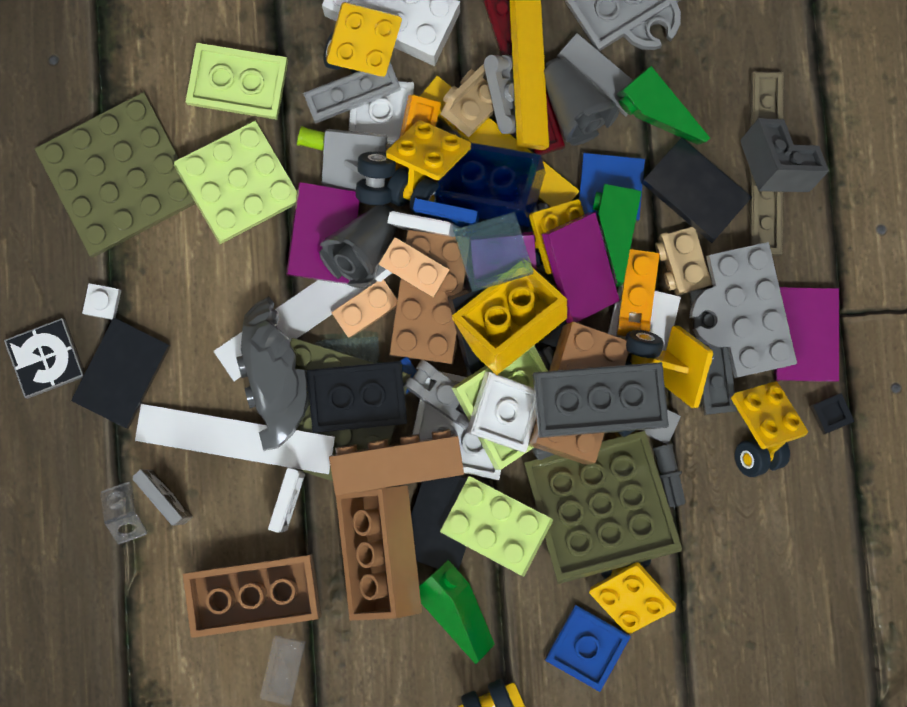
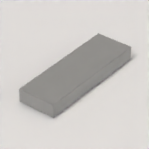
M576 33L557 55V58L567 59L612 99L620 110L619 112L627 117L628 114L619 104L621 99L617 93L628 85L632 79Z
M389 62L387 73L384 77L358 71L303 94L316 124L401 90L391 62Z

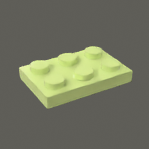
M196 43L185 102L191 106L278 120L288 59L287 57Z
M469 476L440 532L524 577L553 519Z

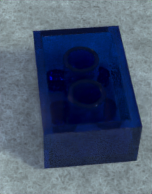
M471 143V149L438 180L439 187L434 196L437 203L478 211L479 218L530 227L529 214L535 211L546 173L540 154Z

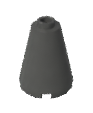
M554 58L546 63L544 70L546 90L562 136L567 143L569 142L572 146L584 144L599 135L597 129L605 124L609 128L613 124L620 110L612 99L567 59Z
M376 205L321 242L320 246L323 249L319 252L320 258L333 276L337 279L341 276L350 280L347 285L356 288L366 287L372 282L380 266L379 263L398 227L387 223L389 212L395 211L392 207Z

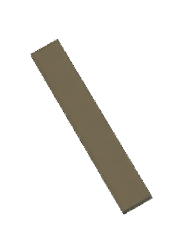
M753 71L751 73V126L758 118L783 119L784 72ZM750 169V196L752 197L750 199V246L769 242L772 256H781L783 192L758 191Z

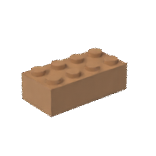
M408 230L407 245L448 268L450 271L434 297L401 278L390 355L454 364L458 336L452 319L448 297L465 291L471 241L469 238Z
M576 322L568 323L562 327L549 371L625 365L629 353L626 349V340ZM536 418L528 446L582 464H594L598 457L604 433L539 438Z
M451 429L432 432V438L420 440L419 434L400 437V443L389 445L388 439L369 442L367 449L357 450V444L336 448V454L329 456L335 496L464 475L458 434L451 435Z
M408 485L336 495L350 621L396 619L422 613Z
M313 554L192 571L183 574L191 638L317 620L322 617Z

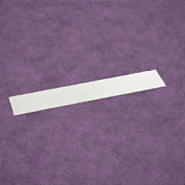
M374 278L368 286L363 288L317 280L275 309L279 314L277 328L288 336L291 342L292 338L297 339L331 316V312L370 287L377 280ZM242 332L214 350V353L233 381L241 377L236 357L242 356Z
M141 404L135 441L329 474V456L333 453L335 437L296 430L293 436L279 448L263 451L258 432L268 428L267 425Z

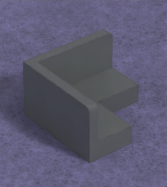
M758 118L741 138L740 142L758 191L810 192L829 172L820 146L794 145L784 119Z

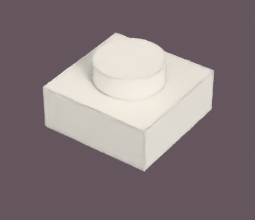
M89 283L82 314L113 320V318H116L121 290Z

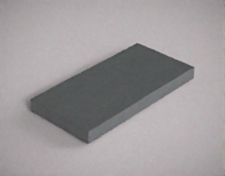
M662 362L533 373L539 438L669 427Z

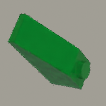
M652 66L645 69L617 93L621 99L619 101L620 106L629 115L633 114L644 122L680 138L682 137L696 145L705 143L710 139L709 135Z
M604 184L602 192L596 191L592 210L598 211L597 220L616 286L621 287L624 283L642 191Z
M448 560L419 585L421 604L467 656L477 664L495 643L470 583Z

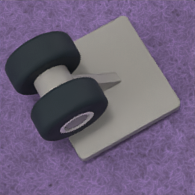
M327 129L324 136L322 186L355 191L356 198L365 204L384 205L392 201L391 189L387 187L389 181H386L385 178L394 175L396 162L386 158L387 136Z

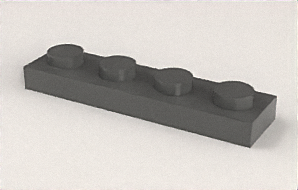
M707 289L689 292L691 307L699 294ZM703 311L699 317L692 318L693 329L700 326L710 329L714 324L712 314ZM705 344L713 350V356L702 394L704 415L736 412L737 408L731 400V396L735 391L728 349L714 348Z

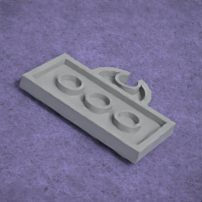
M565 0L566 5L598 51L603 50L623 36L631 45L642 50L660 49L662 46L660 39L651 35L650 27L654 24L664 26L666 38L671 42L681 24V11L677 4L681 0Z
M769 242L706 256L713 287L702 291L694 300L689 318L699 317L703 311H707L712 314L714 324L710 329L702 326L692 329L694 334L704 344L714 348L728 349L734 378L797 364Z

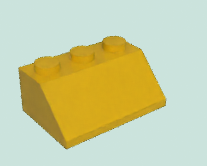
M523 259L453 314L452 319L474 354L494 374L498 375L567 319V298Z

